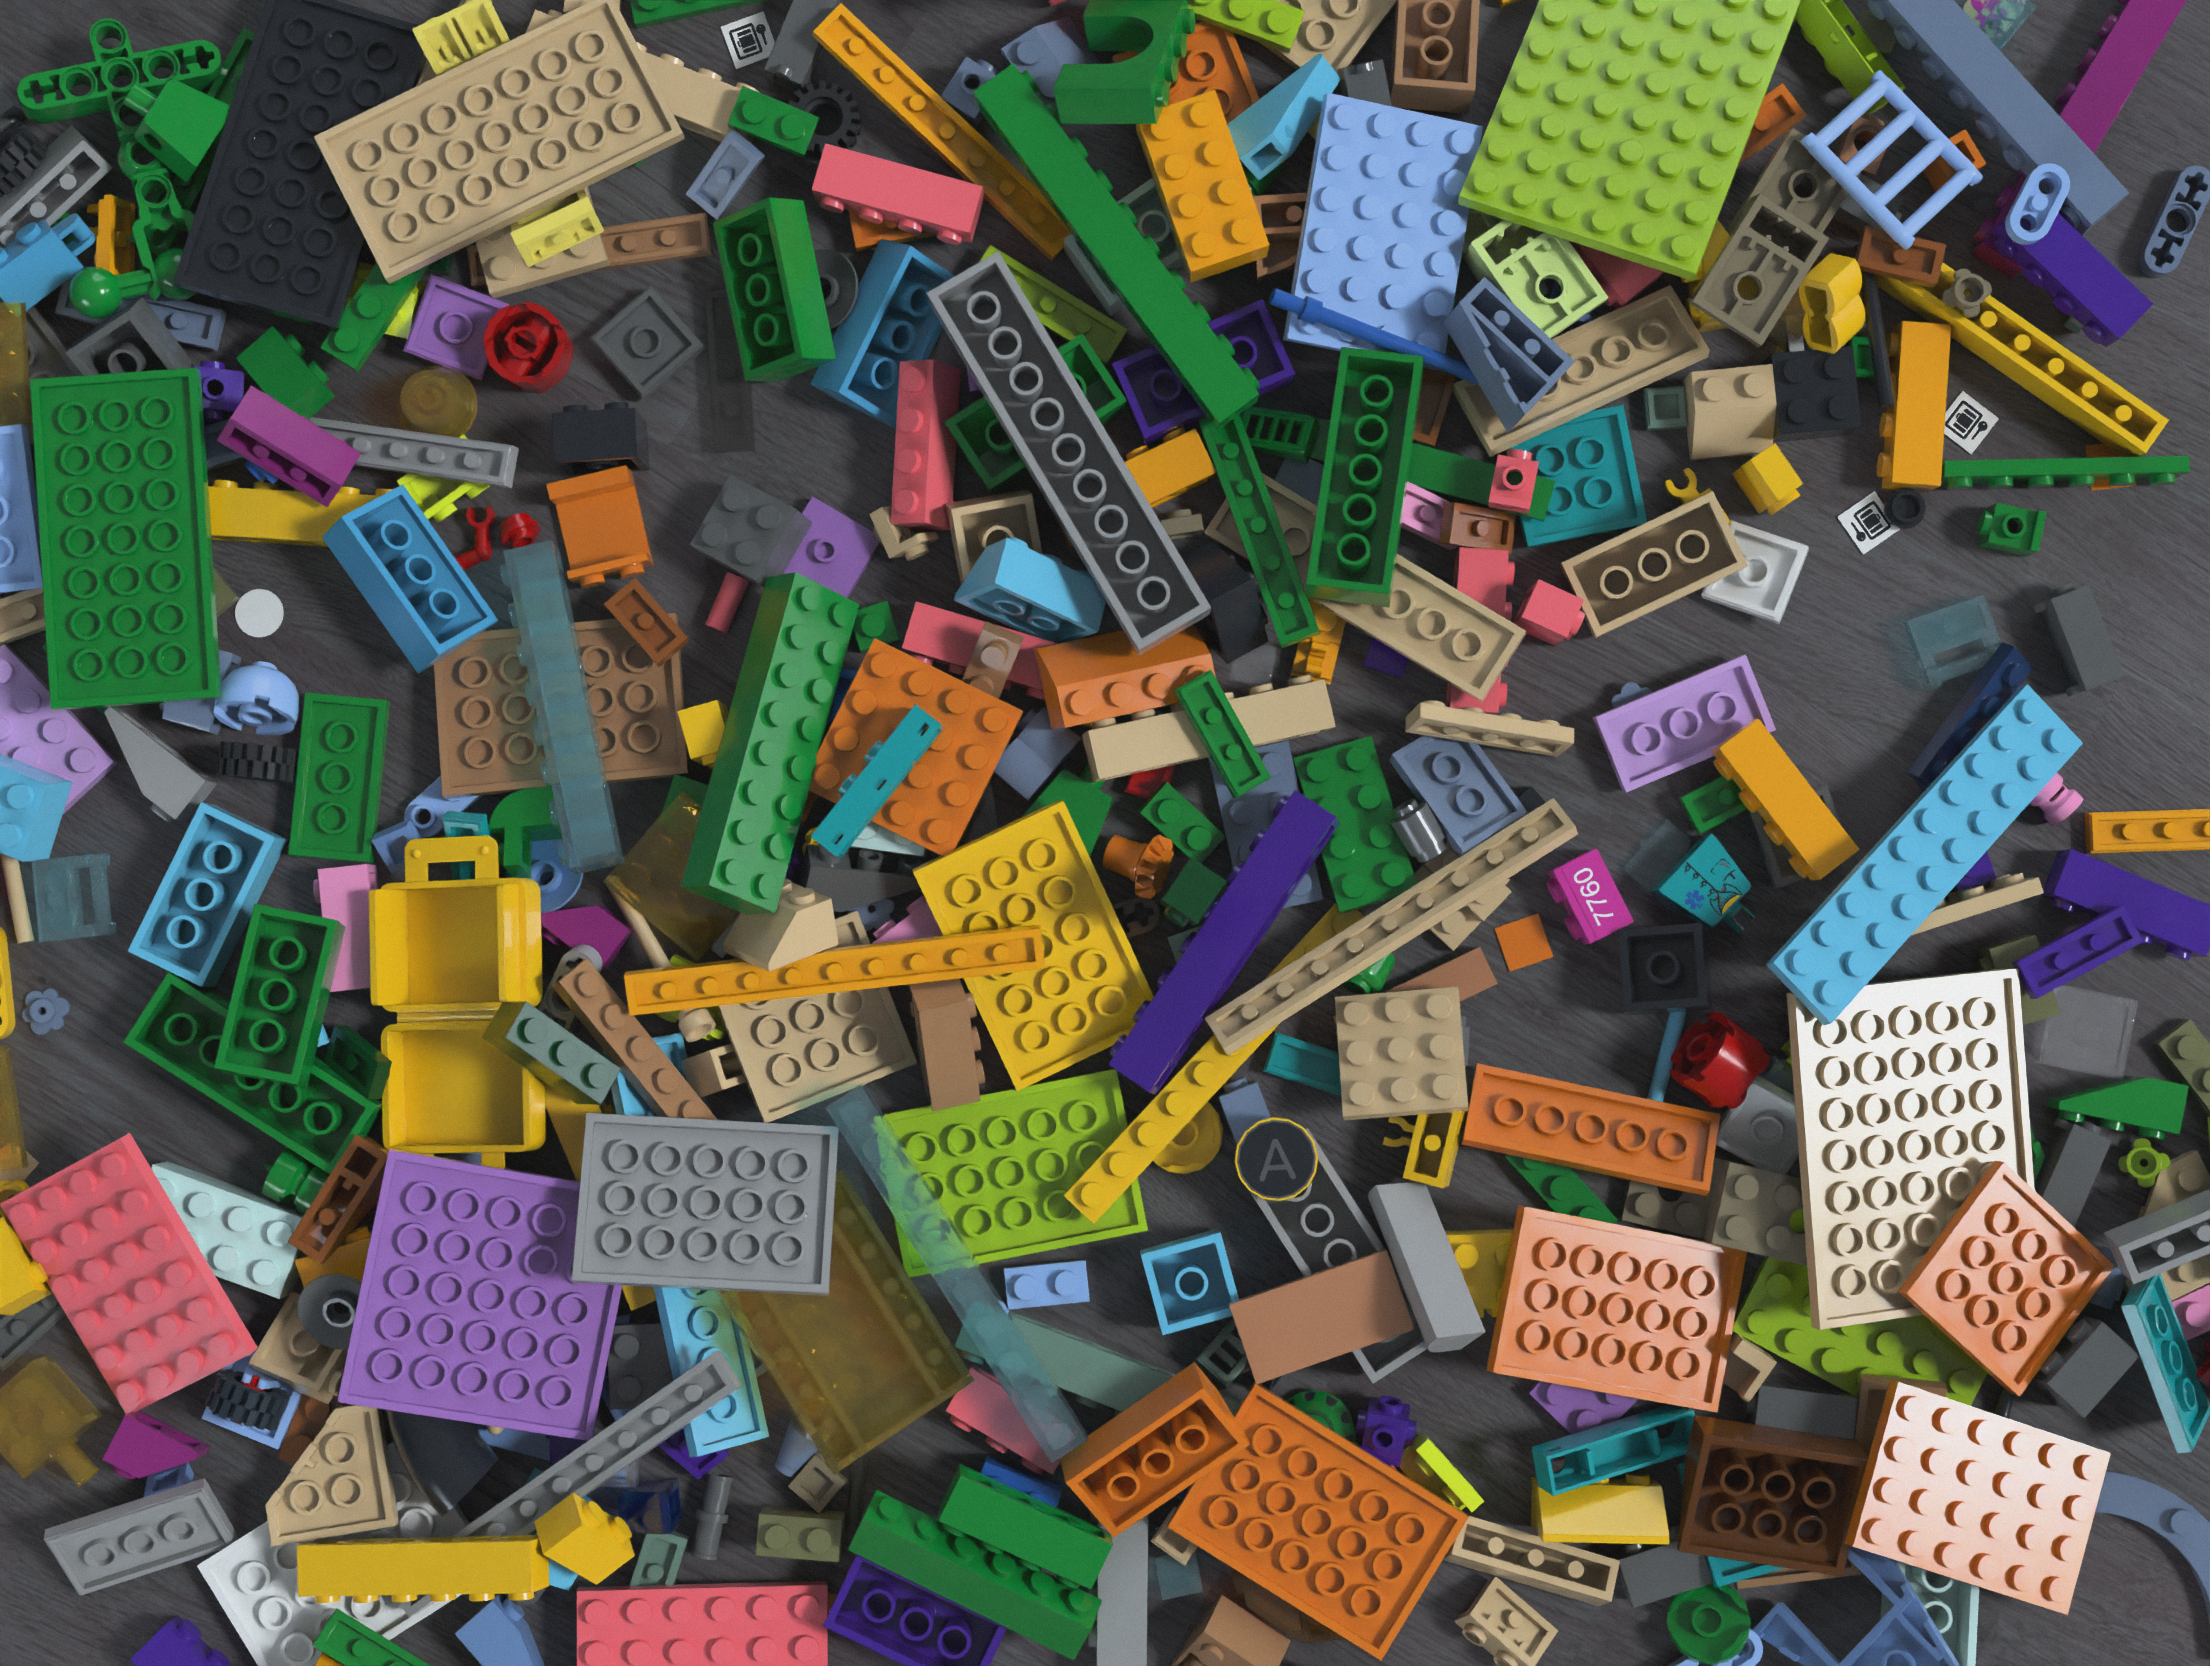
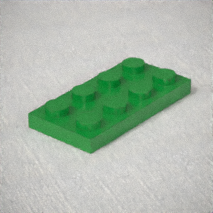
M305 692L288 855L374 863L375 846L371 840L374 834L377 833L390 701Z
M1372 736L1293 758L1302 794L1336 816L1340 822L1320 852L1339 915L1390 901L1416 885L1417 882L1407 850L1390 823L1395 817L1394 808Z

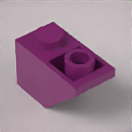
M596 905L541 913V925L543 926L541 934L557 946L564 942L571 948L580 944L593 947L601 956L602 970H606L634 934L627 923L604 906ZM578 958L576 961L579 963L583 961V959Z

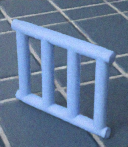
M1878 70L1873 74L1870 79L1872 84L1816 135L1811 132L1803 137L1801 144L1881 228L1904 250H1907L1915 240L1913 236L1968 184L1971 186L1978 184L1983 179V175L1901 89L1881 70ZM1883 96L1900 114L1844 164L1827 146ZM1912 126L1928 144L1873 194L1856 176ZM1940 155L1957 173L1908 219L1901 223L1885 205Z

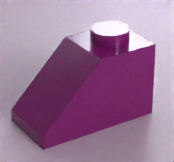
M138 1410L124 1416L102 1460L112 1464V1470L116 1474L128 1479H135V1477L142 1478L196 1460L207 1454L211 1446Z

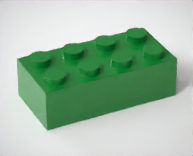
M768 197L713 222L745 381L780 382L836 360L804 200Z
M254 904L214 1065L215 1069L228 1074L307 1089L346 928L343 924L334 919Z

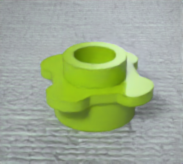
M2140 1138L2134 1141L2133 1150L2127 1156H2122L2119 1159L2118 1165L2122 1172L2131 1173L2137 1178L2138 1184L2141 1187L2147 1188L2155 1184V1177L2161 1170L2169 1168L2170 1158L2167 1154L2158 1153L2154 1150L2149 1140ZM2142 1159L2148 1160V1166L2142 1167L2140 1161Z

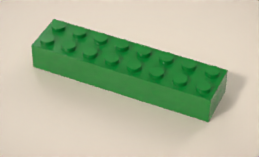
M797 572L766 578L680 886L746 915L776 913L816 766V754L823 740L859 607L858 603Z

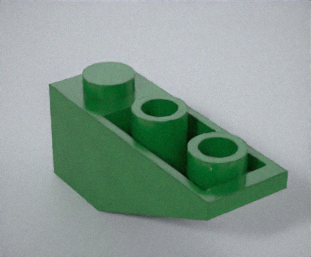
M2132 1076L2047 1099L2046 1107L2059 1110L2058 1118L2082 1123L2084 1115L2099 1118V1127L2123 1131L2124 1125L2128 1124L2139 1127L2138 1135L2164 1140L2165 1132L2180 1134L2189 1086L2149 1077Z

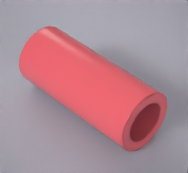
M729 572L726 573L706 620V626L728 634L749 584L748 580Z

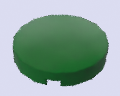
M1713 1583L1676 1594L1669 1603L1667 1626L1670 1638L1680 1653L1694 1662L1707 1665L1728 1662L1742 1651L1749 1639L1751 1620L1747 1605L1739 1593L1729 1585L1714 1588Z

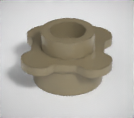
M1960 269L1954 274L1955 281L1952 286L1943 292L1942 299L1946 305H1954L1961 309L1964 316L1969 318L1975 317L1980 312L1979 305L1991 294L1992 287L1988 281L1979 275L1971 274L1968 269ZM1967 289L1970 291L1969 297H1966L1964 295V290Z

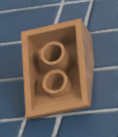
M1397 0L1389 72V94L1392 107L1468 114L1476 88L1480 0Z

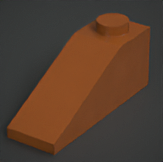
M356 1134L287 1242L320 1264H324L379 1200L388 1150L373 1138Z

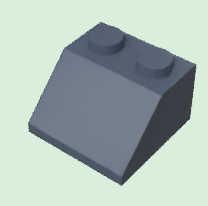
M1070 17L1035 26L1001 48L1002 63L1005 68L1014 63L1020 73L1025 70L1028 71L1040 89L1036 93L1045 106L1051 103L1057 111L1053 88L1063 64H1101L1093 51H1089L1087 42Z

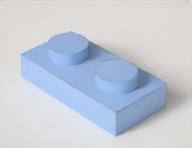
M1086 1259L1004 1267L1008 1310L1090 1301Z

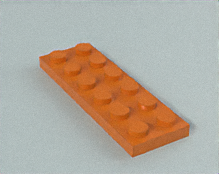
M1476 1064L1468 1104L1469 1111H1467L1461 1145L1707 1196L1709 1193L1720 1114Z

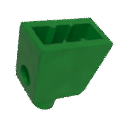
M175 79L168 80L159 96L135 83L123 102L124 105L144 117L134 135L136 140L185 182L189 181L222 129L231 108L230 105Z
M1087 763L1079 777L1063 769L1025 812L1023 817L1062 799L1087 853L1091 857L1113 798L1100 790L1105 780L1092 782L1089 764Z

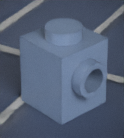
M965 57L942 93L941 98L974 129H977L984 116L975 105L973 92L995 77L998 71L982 59L974 62Z

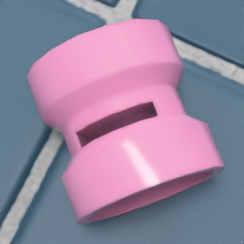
M2057 772L2030 804L2032 806H2039L2044 812V818L2052 826H2056L2079 807L2083 797L2075 789H2068L2063 784V777Z

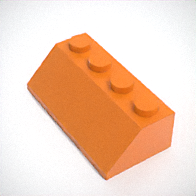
M1194 624L1140 656L1136 653L1123 630L1034 649L1051 730L1180 703L1173 690L1208 670H1212L1215 676L1211 653Z
M1194 1362L1066 1450L1059 1457L1066 1484L1114 1538L1250 1445L1217 1388Z

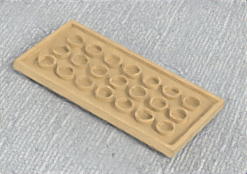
M593 0L314 136L389 284L685 139L614 0Z

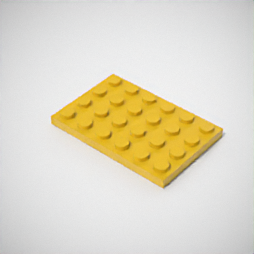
M1062 799L960 846L951 853L939 856L912 869L943 936L1040 925L1045 969L963 978L970 993L973 994L975 1004L1017 1091L1113 1046L1123 1034L1128 1036L1137 1023L1133 1020V1017L1138 1008L1145 1000L1151 1002L1154 998Z

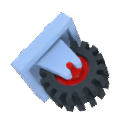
M254 1351L250 1355L217 1372L206 1398V1409L201 1419L278 1450L282 1447L302 1393L294 1391L288 1383L254 1370L249 1365V1361L255 1353Z

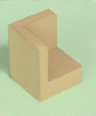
M1734 1333L1730 1342L1723 1383L1735 1390L1743 1400L1750 1402L1777 1362L1759 1346Z

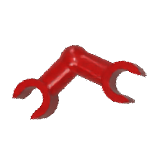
M487 505L486 509L487 518L481 523L476 522L474 509L469 506L467 510V521L474 527L475 547L457 557L454 556L464 572L481 562L490 560L493 555L490 528L495 523L496 515L489 505Z

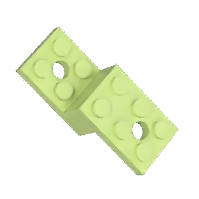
M1469 209L1461 257L1479 282L1485 277L1493 285H1496L1498 290L1550 339L1609 298L1568 240ZM1547 278L1556 280L1561 287L1560 296L1555 299L1544 297L1539 290L1540 282Z

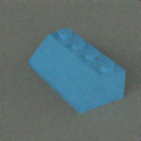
M881 239L858 285L856 303L848 317L839 324L833 336L836 360L819 366L811 385L835 400L882 423L895 427L900 361L928 360L943 329L929 304L927 292L955 276L912 246Z
M404 485L342 516L322 536L327 546L417 673L449 656L498 621Z

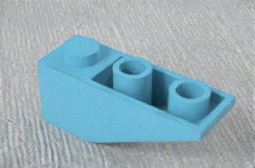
M1318 53L1227 124L1239 159L1258 180L1292 156L1320 113L1323 96L1327 93L1332 94L1341 80L1340 76L1321 53Z

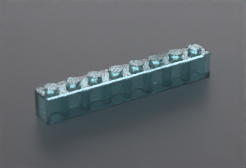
M552 540L504 550L506 564L500 565V572L505 588H511L514 603L508 604V611L511 623L514 628L519 627L522 642L516 643L517 655L521 666H527L530 681L524 683L525 694L529 706H535L538 721L532 722V727L537 745L544 746L546 761L541 762V772L546 786L552 785L554 800L549 801V810L553 824L560 825L563 840L557 841L561 864L563 866L568 865L569 870L575 874L624 864L560 550Z

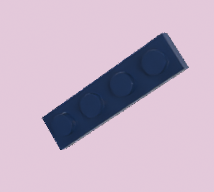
M2005 642L2001 643L1908 769L1907 773L1923 791L1930 786L2014 694L2031 671L2032 667L2015 646Z

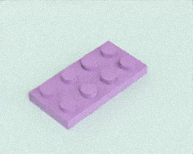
M3 644L0 646V754L72 781L64 814L119 762L70 710H52L50 708L49 687L10 645Z
M1746 654L1737 656L1593 717L1622 792L1625 793L1715 756L1711 750L1751 720L1759 718L1769 733L1776 730Z

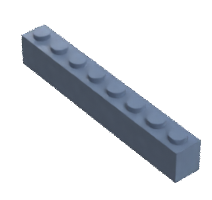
M1867 0L1868 8L1872 14L1879 20L1885 19L1895 30L1894 35L1900 45L1907 50L1912 49L1922 60L1921 65L1924 71L1931 78L1939 79L1949 90L1948 94L1952 102L1958 108L1966 109L1973 116L1980 133L1989 140L1993 139L2003 149V156L2011 167L2016 170L2021 169L2026 176L2038 166L2048 163L2056 164L2066 171L2070 179V189L2058 213L2081 235H2084L2129 194L2128 190L1954 0ZM2039 182V190L2043 194H2049V186L2044 182Z

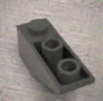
M807 844L798 885L804 888H812L814 892L832 898L833 911L844 912L919 889L920 886L912 869L928 861L927 858L919 856L886 854L870 849H848L843 857L839 859L822 845Z

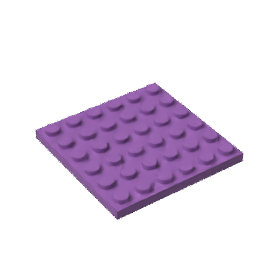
M389 1149L338 1402L579 1440H590L593 1436L622 1285L572 1282L580 1181Z

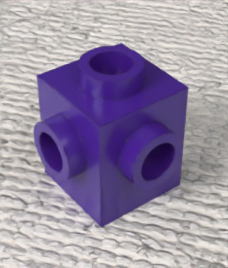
M200 361L199 366H193L192 368L196 367L201 370L204 421L220 422L222 421V416L231 417L243 399L244 372L226 370L225 364L222 362ZM207 387L214 391L215 396L208 392Z
M1370 1396L1367 1411L1359 1410L1355 1434L1362 1436L1360 1448L1386 1464L1400 1467L1404 1444L1412 1446L1416 1428V1421L1409 1420L1410 1404L1403 1403L1400 1399L1393 1396H1380L1379 1398Z

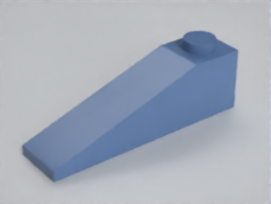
M503 1594L496 1595L495 1599L487 1603L455 1633L482 1666H545L528 1623L523 1619L525 1613L522 1607L516 1605L508 1597L505 1598Z

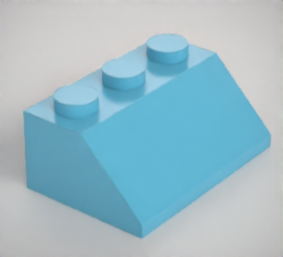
M1005 538L986 547L954 598V601L1020 632L1059 644L1075 641L1098 632L1106 600L1088 572L1075 571L1063 565L1062 561L1053 555L1040 554L1029 549L1026 542L1017 538Z

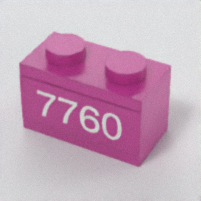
M1597 848L1589 850L1547 871L1551 879L1546 882L1547 888L1557 904L1563 903L1569 915L1564 920L1575 940L1581 938L1583 944H1591L1634 922Z

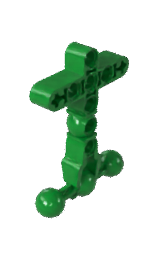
M111 18L96 21L90 29L89 36L95 61L31 74L24 77L19 82L17 88L18 98L25 116L38 124H46L108 110L111 112L120 142V148L117 153L118 165L122 173L131 180L139 207L140 219L134 222L132 231L143 269L114 275L101 267H87L76 273L68 288L69 300L73 307L82 315L98 319H104L115 313L123 299L148 294L155 302L160 294H163L174 300H187L198 293L177 287L173 281L184 249L170 248L161 253L153 263L147 239L154 236L155 231L167 233L173 227L180 231L185 230L189 235L195 215L190 210L181 209V205L170 182L169 168L156 156L147 165H140L133 161L140 153H152L139 143L134 136L140 124L128 126L122 122L130 114L140 115L124 105L123 102L135 83H138L156 96H159L169 79H175L198 91L210 89L222 68L221 55L218 48L206 40H195L133 53L125 27L119 21ZM107 38H115L120 41V44L113 49H106L100 46L101 42ZM206 61L209 68L201 69L198 62ZM180 64H185L187 74L181 73ZM158 68H168L173 71V74L166 79H158L152 75ZM119 76H126L132 80L128 86L118 88L111 84ZM77 85H86L91 88L84 96H75L70 93L71 89ZM55 90H61L62 100H58ZM42 95L44 102L36 104L34 96ZM152 191H161L166 194V198L160 203L153 204L145 200L146 195Z

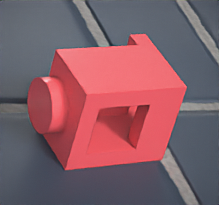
M1508 449L1506 456L1498 454L1488 507L1529 514L1539 461L1531 460L1532 453L1518 449ZM1512 471H1517L1522 475L1523 480L1518 485H1511L1507 482V475Z

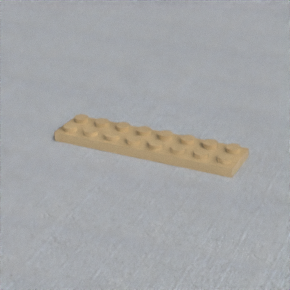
M1261 473L1307 595L1306 582L1318 506ZM1226 498L1204 534L1250 563ZM1398 554L1390 608L1309 598L1481 703L1526 635V630Z

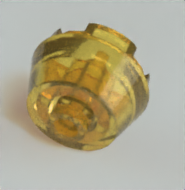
M431 365L415 371L405 380L399 390L396 407L399 421L405 430L458 438L462 434H466L472 427L477 414L478 403L474 387L465 375L442 365Z

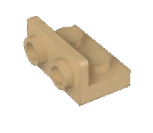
M1496 1576L1488 1579L1470 1608L1460 1613L1455 1619V1623L1463 1629L1462 1633L1465 1638L1477 1646H1483L1494 1656V1662L1498 1666H1535L1558 1632L1553 1625Z

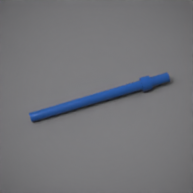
M1274 288L1270 295L1269 304L1297 314L1298 320L1311 325H1315L1318 322L1395 353L1423 356V364L1479 385L1469 366L1464 361L1323 307L1322 301L1305 296L1302 299L1277 288Z

